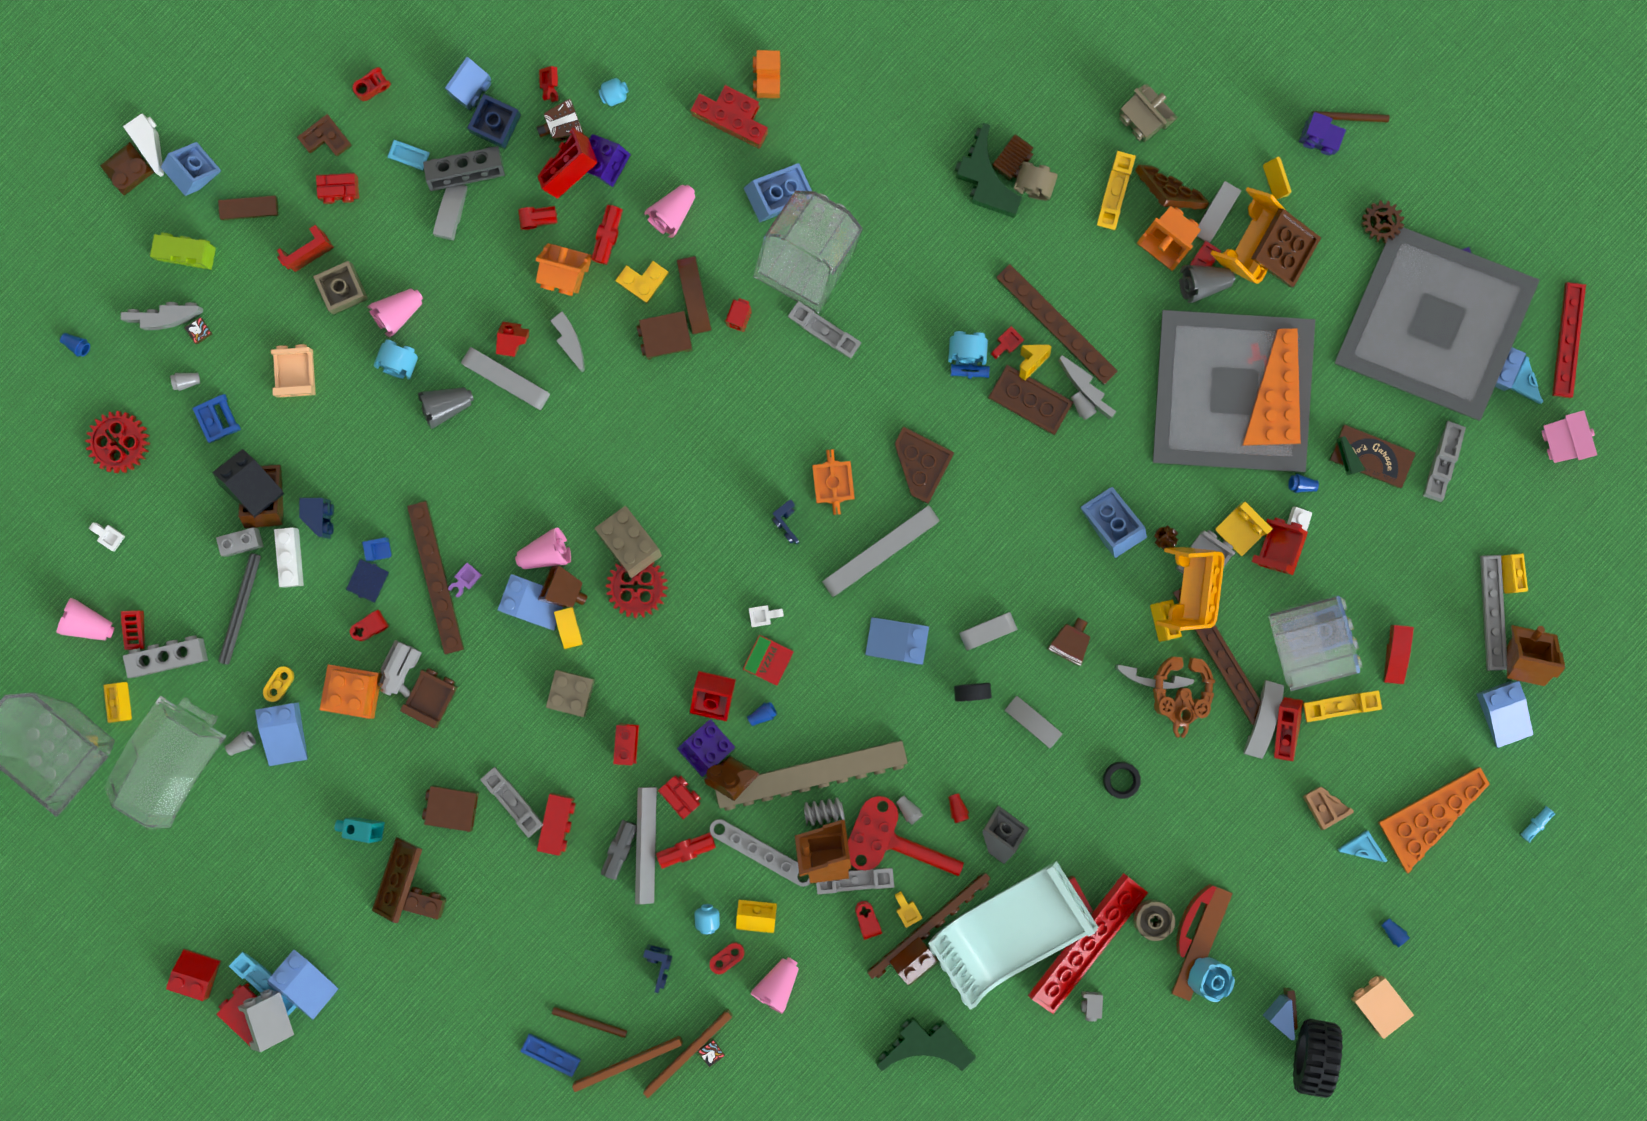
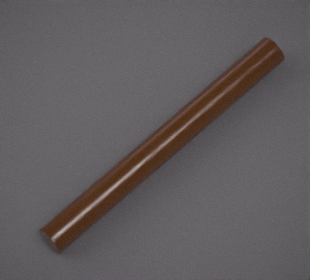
M1312 112V114L1317 112L1333 118L1332 120L1389 122L1390 118L1389 115Z
M554 1007L552 1011L553 1015L623 1038L627 1034V1030Z

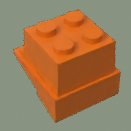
M1172 206L1168 208L1160 219L1156 218L1137 242L1140 247L1171 271L1176 268L1193 247L1191 243L1201 231L1198 228L1197 222L1192 219L1188 220L1183 216L1184 213L1179 208H1173Z
M548 243L536 257V261L540 262L536 283L541 284L540 288L551 291L558 288V293L573 296V293L578 294L584 274L589 271L592 255Z
M328 664L319 710L374 719L380 689L378 683L382 673Z

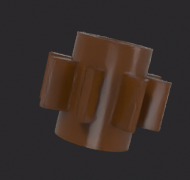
M1168 525L1161 527L1154 535L1157 539L1154 543L1163 550L1164 548H1173L1178 541L1175 537L1178 532Z

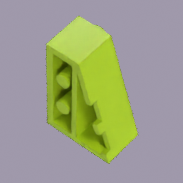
M161 233V235L154 234L150 257L158 261L212 270L216 248L207 240H195L186 236H180L179 238L173 237L172 234Z

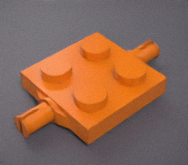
M831 449V457L829 450H826L827 462L812 465L816 503L832 504L833 515H836V507L839 515L841 514L840 503L845 500L855 499L850 461H835L834 449Z

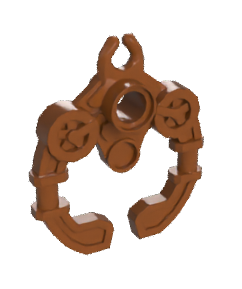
M1171 656L1163 662L1156 675H1154V679H1156L1155 688H1153L1155 711L1157 714L1167 716L1173 722V732L1177 738L1180 737L1178 732L1180 726L1184 729L1181 734V738H1184L1188 733L1189 724L1197 718L1207 717L1211 710L1210 705L1214 696L1212 692L1215 680L1209 666L1202 659L1190 658L1188 668L1192 672H1200L1202 682H1205V692H1201L1202 696L1200 699L1192 700L1191 690L1183 687L1177 690L1174 700L1165 694L1166 689H1163V680H1167V675L1171 670L1178 671L1183 668V657Z

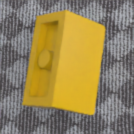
M739 900L736 929L774 933L777 904Z

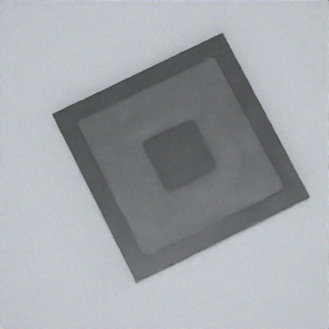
M1403 227L1399 229L1401 233L1395 235L1394 240L1388 237L1334 364L1480 421L1540 279Z
M1162 310L1153 463L1306 472L1315 319ZM1298 328L1301 444L1242 446L1277 329Z

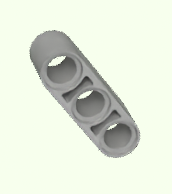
M1008 612L959 634L966 651L1018 629L1011 612Z

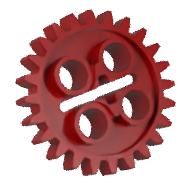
M117 411L116 415L113 412H109V417L102 414V421L95 419L97 425H90L93 432L86 433L91 436V439L85 440V442L91 445L86 448V450L92 451L89 457L95 458L93 463H100L99 468H106L107 472L114 470V473L119 474L121 469L122 472L127 473V467L130 470H134L133 464L141 465L138 460L139 458L146 459L142 453L149 452V450L144 448L145 445H150L149 442L145 441L149 435L143 434L147 428L144 426L140 427L142 421L137 420L135 422L136 416L132 415L129 417L127 412H124L123 415L120 411ZM120 424L122 429L119 433H116L115 427ZM107 429L114 438L120 439L118 441L119 444L129 451V455H127V453L121 446L116 445V440L106 433ZM106 437L108 442L106 446L102 447L101 440ZM134 438V445L132 447H129V439ZM119 451L121 456L116 461L114 459L115 452Z
M655 561L632 577L630 582L624 581L623 577L626 571L622 566L615 564L617 571L610 570L613 577H607V579L611 581V584H607L605 587L610 588L611 591L607 592L606 595L612 596L609 600L610 603L616 602L613 607L614 609L621 607L620 614L626 611L627 617H630L633 613L634 618H637L640 613L645 618V612L653 615L651 609L659 610L657 604H664L661 597H667L663 590H668V587L663 586V584L668 582V580L661 578L665 575L664 571L658 572L661 566L653 567ZM645 573H650L652 576L651 581L648 583H644L642 580ZM637 582H638V584L641 585V586H654V589H640V588H639V589L637 590V592H636V590L633 589V588H624V589H623V588H620V586H621V585L636 586V584H637ZM630 591L632 597L629 601L625 602L623 594ZM645 592L651 594L648 602H643L641 598Z

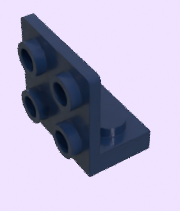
M790 499L772 513L774 516L772 521L779 529L783 527L786 531L784 536L790 544L794 542L797 545L800 543L799 540L781 519L782 517L787 519L795 512L794 508L796 506Z
M648 944L643 957L647 958V961L658 964V961L662 962L655 992L659 993L660 988L664 989L668 975L664 973L665 969L669 970L672 956L669 955V949Z

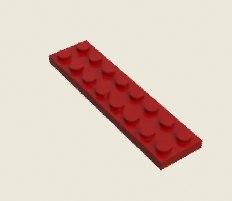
M1123 873L1091 914L1098 926L1097 931L1089 937L1086 935L1066 946L1028 996L1054 1014L1148 892Z

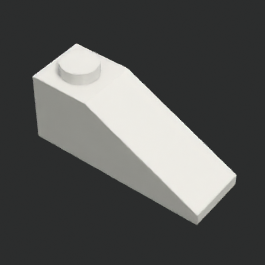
M140 114L123 127L154 172L162 177L164 171L161 168L163 163L159 134L155 129L157 125L151 117L147 118L144 114Z

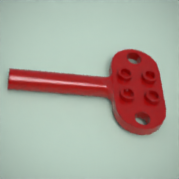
M883 796L871 797L865 801L848 839L850 864L853 867L863 871L871 870L879 865L885 852L891 849L953 875H960L964 862L898 836L895 833L898 811L893 801ZM880 801L888 803V809L884 812L877 809V804ZM858 855H864L867 858L864 865L856 863L855 860Z

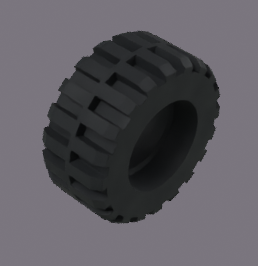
M1307 1019L1301 1025L1293 1063V1084L1298 1093L1323 1098L1333 1094L1339 1078L1343 1049L1342 1030L1336 1023Z

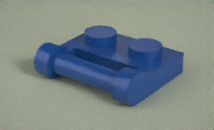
M225 394L192 408L208 443L241 430L240 425L236 424L226 402L228 399ZM215 405H220L229 427L224 429L214 407Z

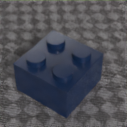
M483 94L467 129L471 134L505 149L521 114L518 109Z

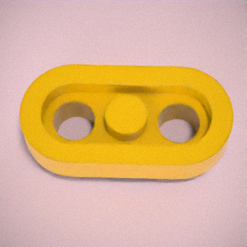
M283 666L275 670L263 689V696L267 701L276 702L284 696L294 680V672L291 668ZM284 672L288 675L286 680L282 678ZM272 689L277 690V694L275 696H273L271 693Z

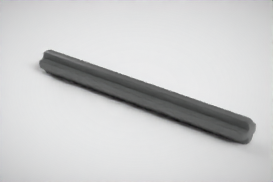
M251 553L249 555L218 660L222 664H229L261 559V556Z

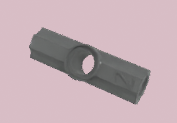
M622 820L616 837L611 842L607 852L608 857L601 870V874L605 877L617 879L621 866L632 845L630 844L637 831L636 824Z

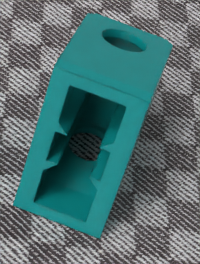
M357 817L345 818L344 821H336L335 831L342 832V838L365 843L382 841L385 822Z

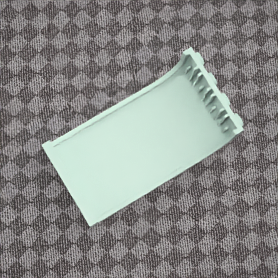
M1055 861L965 912L936 933L928 944L932 954L936 955L940 961L942 970L949 975L952 986L959 991L962 1002L971 1010L978 1005L989 991L1003 981L1086 935L1088 937L1093 935L1097 931L1098 926L1060 865Z

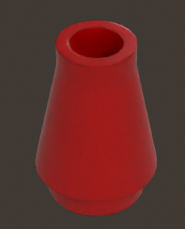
M959 793L949 796L951 819L954 820V823L968 820V814L970 813Z

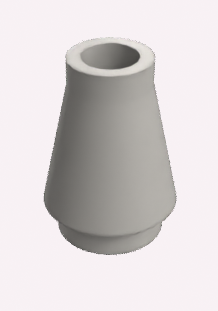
M198 372L170 375L173 390L181 391L196 384H201Z
M1081 391L1071 397L1079 417H1082L1084 420L1097 412L1095 410L1096 406Z
M241 732L233 741L225 746V749L232 756L236 753L252 749L256 741L251 732Z
M905 795L896 802L906 822H909L911 825L923 816L922 810L908 800Z

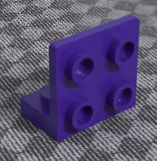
M592 134L589 141L598 163L587 173L598 177L605 184L613 187L631 154L619 144Z
M708 720L677 749L700 776L703 777L711 766L717 765L735 749V746L712 720Z

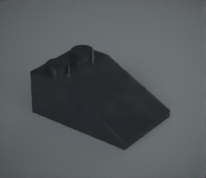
M241 449L212 472L218 485L254 518L284 495L281 488L244 449Z

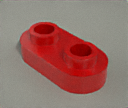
M737 942L727 945L711 958L709 964L711 971L715 974L725 973L743 959L744 947ZM737 949L739 953L737 955H733L731 953V950ZM721 960L723 965L718 967L716 961Z

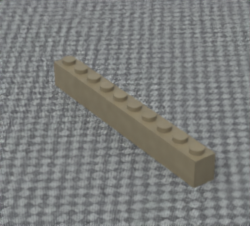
M900 740L759 774L735 801L716 791L719 808H724L727 811L735 809V805L743 803V806L755 804L754 800L762 799V802L772 800L773 796L778 794L781 797L792 795L791 791L799 790L800 793L810 791L811 786L818 785V788L830 786L829 782L837 781V784L847 782L848 778L853 776L856 779L867 777L866 773L874 772L877 775L885 773V769L893 767V770L902 769L904 764H908L903 742Z

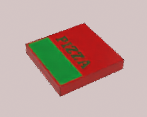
M759 635L743 670L778 686L794 651Z

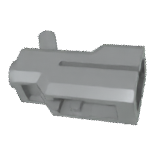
M395 640L380 669L382 673L378 686L381 687L380 691L390 696L392 693L397 694L400 691L407 698L411 692L404 685V679L408 670L416 666L422 652Z

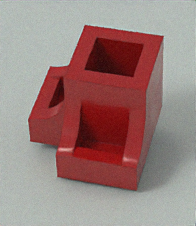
M502 322L497 332L496 354L515 357L519 345L526 344L529 337V329L521 328L522 324Z

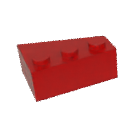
M573 127L569 131L571 135L565 144L562 142L559 145L560 151L555 158L551 157L537 176L541 188L557 199L598 163L589 138Z

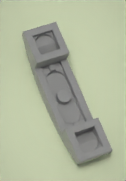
M799 301L788 315V318L807 332L850 359L862 343L820 317L812 309Z
M1122 665L1115 666V669L1128 679L1145 686L1155 687L1156 680L1136 676L1137 668ZM1172 676L1171 683L1163 681V688L1171 689L1188 686L1194 683V679Z
M1265 680L1260 695L1262 700L1252 733L1248 736L1244 754L1263 759L1278 720L1284 685Z
M496 767L480 779L491 794L495 795L515 819L516 824L528 838L543 826V823L533 809Z
M874 868L866 871L850 870L849 879L816 883L817 894L874 888H894L893 868Z

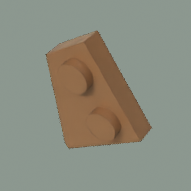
M1317 787L1303 795L1321 830H1325L1354 813L1353 809L1345 806L1323 787Z

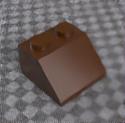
M918 937L889 962L906 984L911 986L935 966L939 960L936 955L932 954L930 948L922 939Z

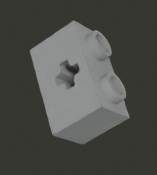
M254 527L216 537L220 555L223 557L264 547L260 531Z

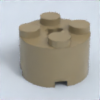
M1024 161L1020 167L1014 190L1021 194L1025 191V193L1029 194L1028 197L1033 199L1050 200L1057 180V174L1050 172L1051 168L1045 165L1035 167L1032 163Z
M1150 899L1141 902L1135 909L1133 922L1136 930L1143 937L1151 941H1160L1173 932L1175 916L1166 904L1159 900ZM1155 916L1158 919V921H1154L1153 924L1150 921V919L1154 918Z

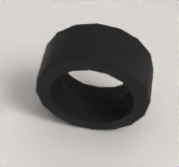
M990 683L954 686L956 702L992 698Z
M1116 762L1105 770L1103 785L1110 795L1119 799H1127L1138 791L1141 785V777L1133 765L1126 762ZM1118 769L1128 770L1133 777L1132 786L1124 792L1115 790L1111 785V776Z

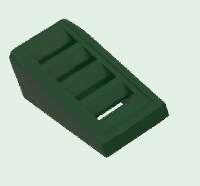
M1345 436L1338 438L1336 441L1346 475L1365 471V467Z

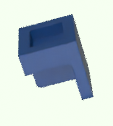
M389 538L362 542L366 561L392 557Z

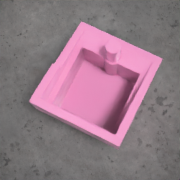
M1585 410L1566 415V419L1544 426L1542 436L1544 441L1549 443L1550 448L1547 449L1549 459H1553L1554 463L1574 458L1582 460L1597 455L1592 436H1595L1593 428L1590 429Z

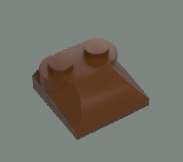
M131 142L100 165L111 179L113 185L124 196L154 173Z
M729 756L719 765L711 766L707 770V777L704 781L706 785L735 801L759 776V773Z

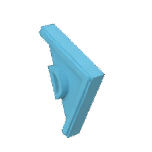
M1525 356L1511 390L1538 404H1542L1543 399H1541L1535 374L1530 366L1529 357Z
M1368 830L1337 849L1338 852L1387 862V859Z

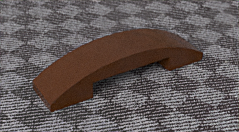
M696 257L679 259L677 264L692 333L694 335L712 331Z

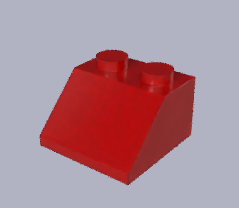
M698 671L690 714L727 722L736 679Z
M183 949L172 969L166 990L200 1001L206 1000L210 996L221 961Z

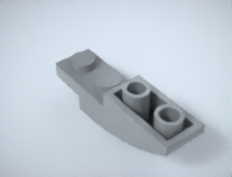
M166 302V305H159V310L148 309L147 313L139 312L140 310L128 309L127 312H121V320L126 323H140V328L143 330L167 329L196 318L203 313V308L197 306V303L191 302L185 303V306H179L175 302Z

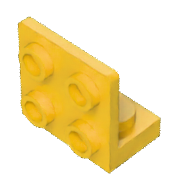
M1246 502L1239 504L1215 528V531L1227 543L1232 545L1233 549L1240 556H1243L1263 535L1268 534L1272 530Z

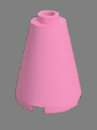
M680 185L647 208L644 213L649 215L647 220L660 233L664 234L667 232L670 234L668 237L673 238L677 234L695 199V191L689 185Z
M410 288L371 303L367 307L372 309L369 312L379 328H385L387 330L385 335L390 338L422 305L421 300L423 297L417 289L414 291Z
M559 528L551 529L517 552V556H515L517 565L522 567V569H532L570 563L571 551L570 547L566 548L564 542L567 541L565 535Z
M69 599L56 633L106 641L107 637H112L115 628L112 627L113 623L78 600Z
M789 957L787 959L782 958L752 989L751 995L782 1014L786 1009L799 970L796 966L798 963Z

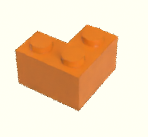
M757 50V56H753V73H757V80H753V92H757V98H780V51Z

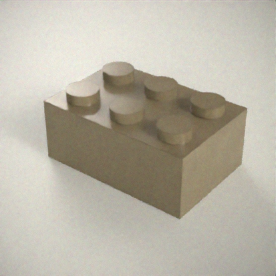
M626 506L594 528L600 539L630 578L662 556L657 545Z

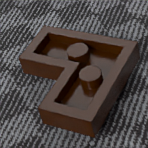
M328 114L297 137L309 153H312L323 143H326L332 152L339 156L352 146Z

